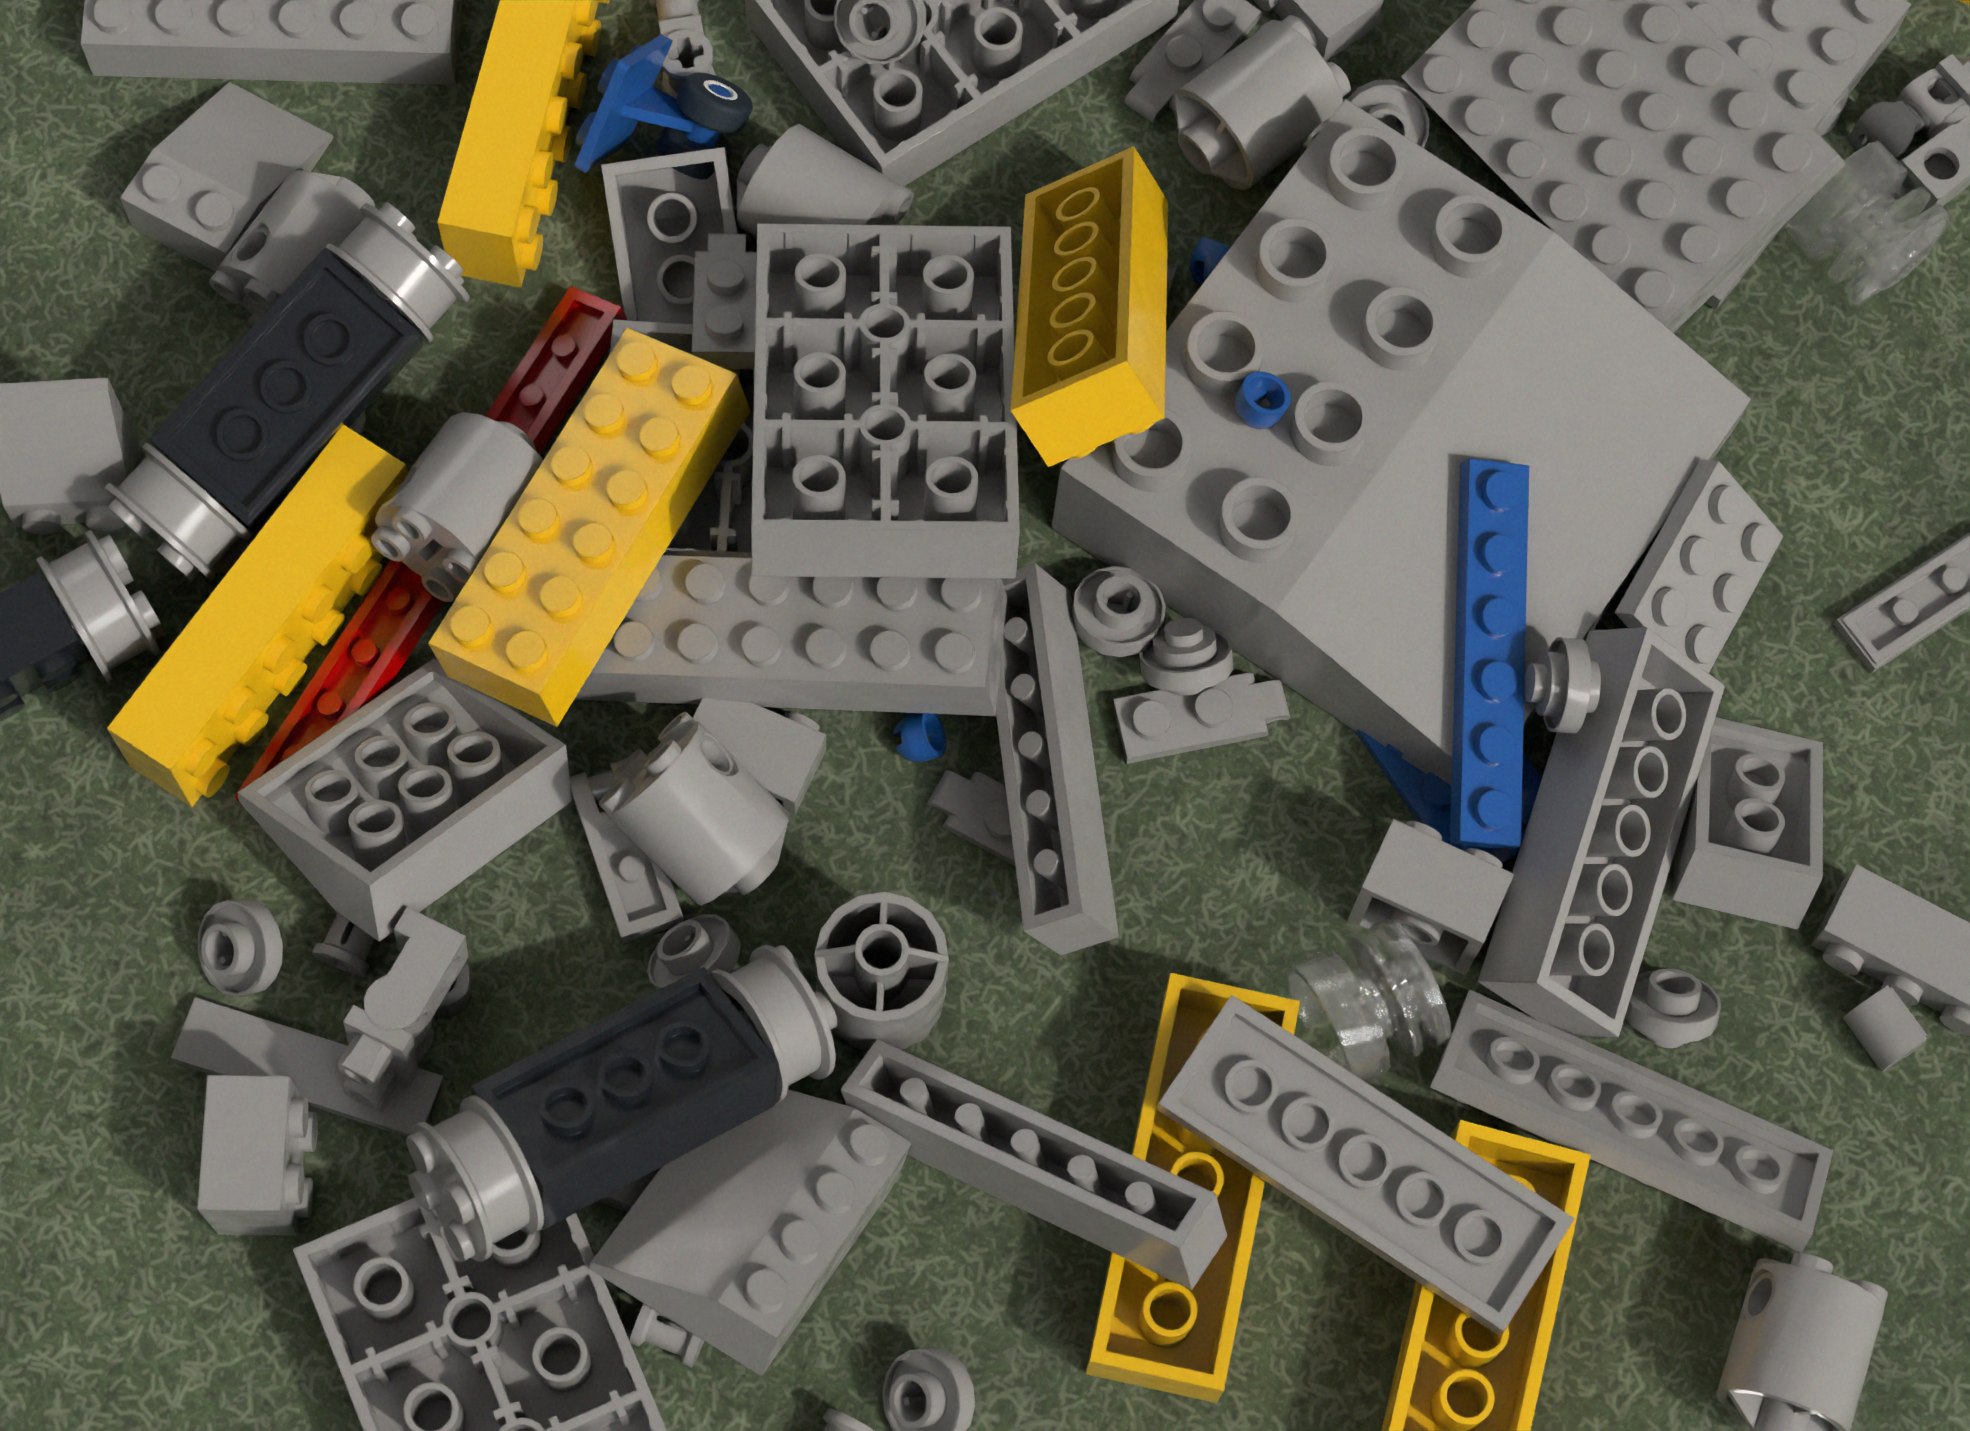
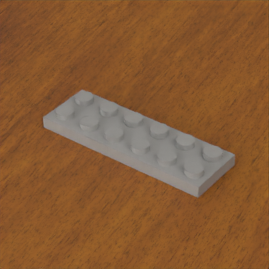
M1472 990L1468 991L1430 1088L1560 1146L1591 1154L1590 1159L1628 1175L1645 1185L1655 1187L1693 1204L1703 1211L1715 1214L1756 1232L1768 1240L1776 1241L1802 1253L1813 1233L1833 1150L1549 1024L1538 1021Z
M1233 995L1230 996L1157 1106L1158 1111L1499 1336L1508 1326L1575 1219Z

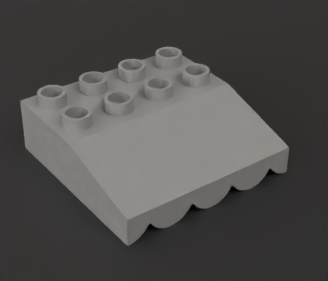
M1345 99L1166 331L1165 418L1155 422L1149 429L1141 433L1126 434L1102 444L1082 458L1067 459L1060 469L1051 528L1109 567L1131 568L1154 583L1161 590L1166 605L1186 618L1196 619L1202 625L1223 633L1231 640L1233 650L1354 731L1360 729L1386 747L1387 744H1390L1403 753L1401 758L1425 774L1432 772L1451 785L1460 464L1472 458L1529 465L1525 638L1526 676L1529 664L1538 663L1540 655L1543 651L1549 652L1551 643L1556 637L1586 640L1588 632L1593 631L1644 554L1653 545L1700 460H1711L1718 453L1737 426L1751 399L1554 231ZM1254 372H1268L1277 376L1286 384L1291 395L1290 406L1282 418L1272 427L1261 430L1245 425V421L1234 410L1235 397L1239 387L1245 378ZM1265 398L1258 406L1266 408L1271 404ZM1525 682L1523 729L1536 712L1534 702H1527L1525 698Z

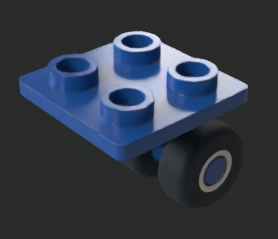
M661 34L643 46L637 44L629 55L621 60L613 59L605 69L598 85V91L604 94L596 113L591 112L587 116L576 137V145L582 148L574 167L586 173L623 148L634 133L638 121L665 126L657 143L659 156L726 147L729 164L732 157V149L721 134H734L742 131L752 112L753 103L747 93L740 87L724 78L708 73L688 75L683 82L677 99L654 87L672 44L671 39ZM714 161L672 167L682 174L700 180L708 179L715 172Z

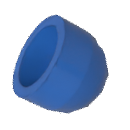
M1209 238L1199 239L1191 254L1189 263L1191 276L1197 285L1201 286L1230 249L1228 246Z
M1254 372L1248 375L1239 387L1235 397L1234 410L1248 427L1259 430L1270 428L1282 418L1290 406V391L1286 384L1277 376L1268 372ZM1265 398L1271 404L1266 408L1258 406Z
M909 713L899 719L893 729V736H901L902 744L895 747L897 753L911 762H925L940 758L945 754L946 735L938 714ZM926 733L929 735L931 743H929Z

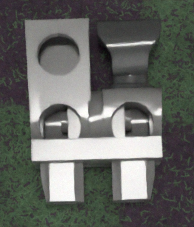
M1950 54L1940 61L1936 68L1925 72L1910 82L1902 90L1896 102H1878L1872 105L1859 118L1848 137V140L1883 178H1886L1894 170L1902 154L1918 132H1922L1929 139V141L1901 160L1886 185L1922 225L1936 215L1945 204L1970 186V56L1958 61L1953 54ZM1866 135L1874 139L1879 145L1883 158L1879 157L1870 147Z
M406 907L394 928L397 950L401 953L388 975L375 980L367 989L364 997V1010L353 1005L343 1021L348 1047L337 1063L339 1072L347 1078L342 1085L343 1091L347 1096L378 1111L396 1082L407 1088H410L419 1072L418 1064L425 1058L435 1040L434 1014L443 1017L453 1016L467 1008L472 999L469 966L466 963L468 959L466 936L409 907Z

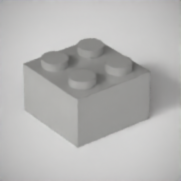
M1393 819L1347 921L1466 975L1488 935L1514 874L1502 869L1501 861L1485 851L1468 848L1465 852L1443 842L1441 834L1426 824L1416 821H1407L1404 824Z
M207 1075L197 1210L217 1234L298 1236L299 1219L311 1217L313 1181L311 1177H304L303 1158L304 1152H315L317 1114L316 1112H308L307 1097L301 1096L289 1076Z

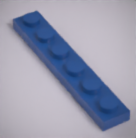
M1472 458L1460 464L1450 844L1506 850L1521 847L1529 465Z

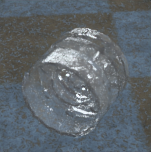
M1879 140L1867 144L1844 160L1846 165L1783 228L1812 260L1821 258L1838 247L1842 250L1832 263L1827 276L1835 284H1838L1856 273L1848 282L1843 292L1856 306L1866 303L1877 293L1893 287L1908 276L1931 252L1933 245L1948 228L1952 220L1951 215L1940 204L1930 207L1921 213L1931 198V195L1923 186L1904 194L1897 200L1893 197L1903 184L1908 171Z
M1388 918L1372 924L1368 932L1369 937L1359 932L1348 937L1346 951L1349 966L1334 950L1324 948L1289 965L1285 972L1291 999L1300 1001L1298 1018L1305 1031L1330 1020L1340 1044L1322 1054L1366 1083L1387 1073L1390 1069L1391 1063L1387 1042L1402 1058L1411 1061L1420 1056L1423 1051L1422 1044L1435 1049L1447 1043L1452 1036L1447 1008L1431 968L1407 932L1395 920Z

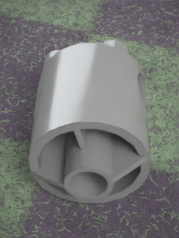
M1289 15L1281 22L1271 20L1262 25L1250 38L1223 55L1174 93L1172 107L1177 121L1179 146L1190 164L1199 172L1220 177L1230 187L1244 191L1251 188L1299 151L1309 138L1322 130L1342 104V97L1350 92V82L1338 65L1333 62H1325L1318 50L1312 45V37L1308 28L1299 18Z
M797 124L789 128L773 146L767 147L763 144L756 146L742 165L737 178V228L757 240V223L900 225L898 222L908 211L913 201L914 193L801 124Z
M303 170L291 171L219 265L217 271L209 280L210 286L228 301L235 304L240 303L252 315L247 322L252 328L328 243L339 247L364 219L360 208L365 203L375 207L374 201L361 187L347 178Z
M461 412L451 416L413 464L395 495L379 508L375 518L378 528L371 536L374 547L388 559L397 562L402 561L411 570L422 576V584L430 594L442 601H454L543 462L542 457L536 452V447L531 438L521 429L508 422H497L480 414Z
M683 712L663 729L658 737L662 743L652 752L646 755L641 749H638L621 763L613 774V777L618 782L602 797L599 805L605 810L604 813L695 904L703 905L713 901L721 894L739 892L741 895H746L757 888L772 873L779 862L789 821V812L700 722L695 721L687 712Z
M888 892L857 896L837 908L820 930L815 950L816 990L827 997L835 1011L837 1026L831 1029L832 1034L853 1048L869 1051L875 1041L879 1039L900 1050H904L914 1043L925 1039L941 1016L946 996L949 964L945 934L932 913L911 898ZM876 965H888V968L878 969Z
M1795 1253L1791 1264L1766 1258L1758 1259L1752 1272L1719 1383L1717 1399L1728 1409L1741 1415L1748 1425L1749 1431H1850L1884 1314V1306L1888 1296V1292L1884 1288L1863 1280L1847 1281L1832 1275L1833 1265L1829 1261L1810 1254Z

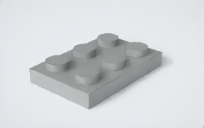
M1700 460L1618 605L1615 614L1628 628H1650L1709 673L1779 546L1783 535L1720 461Z

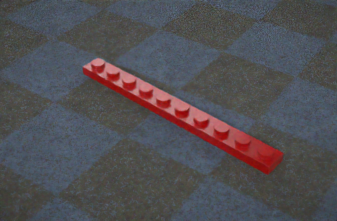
M570 286L485 417L497 422H508L521 429L531 438L536 447V452L540 455L610 348L613 320H628L621 306ZM389 561L239 791L388 689L444 603V601L436 598L425 589L421 581L422 576L411 570L402 561ZM237 793L234 798L239 802Z

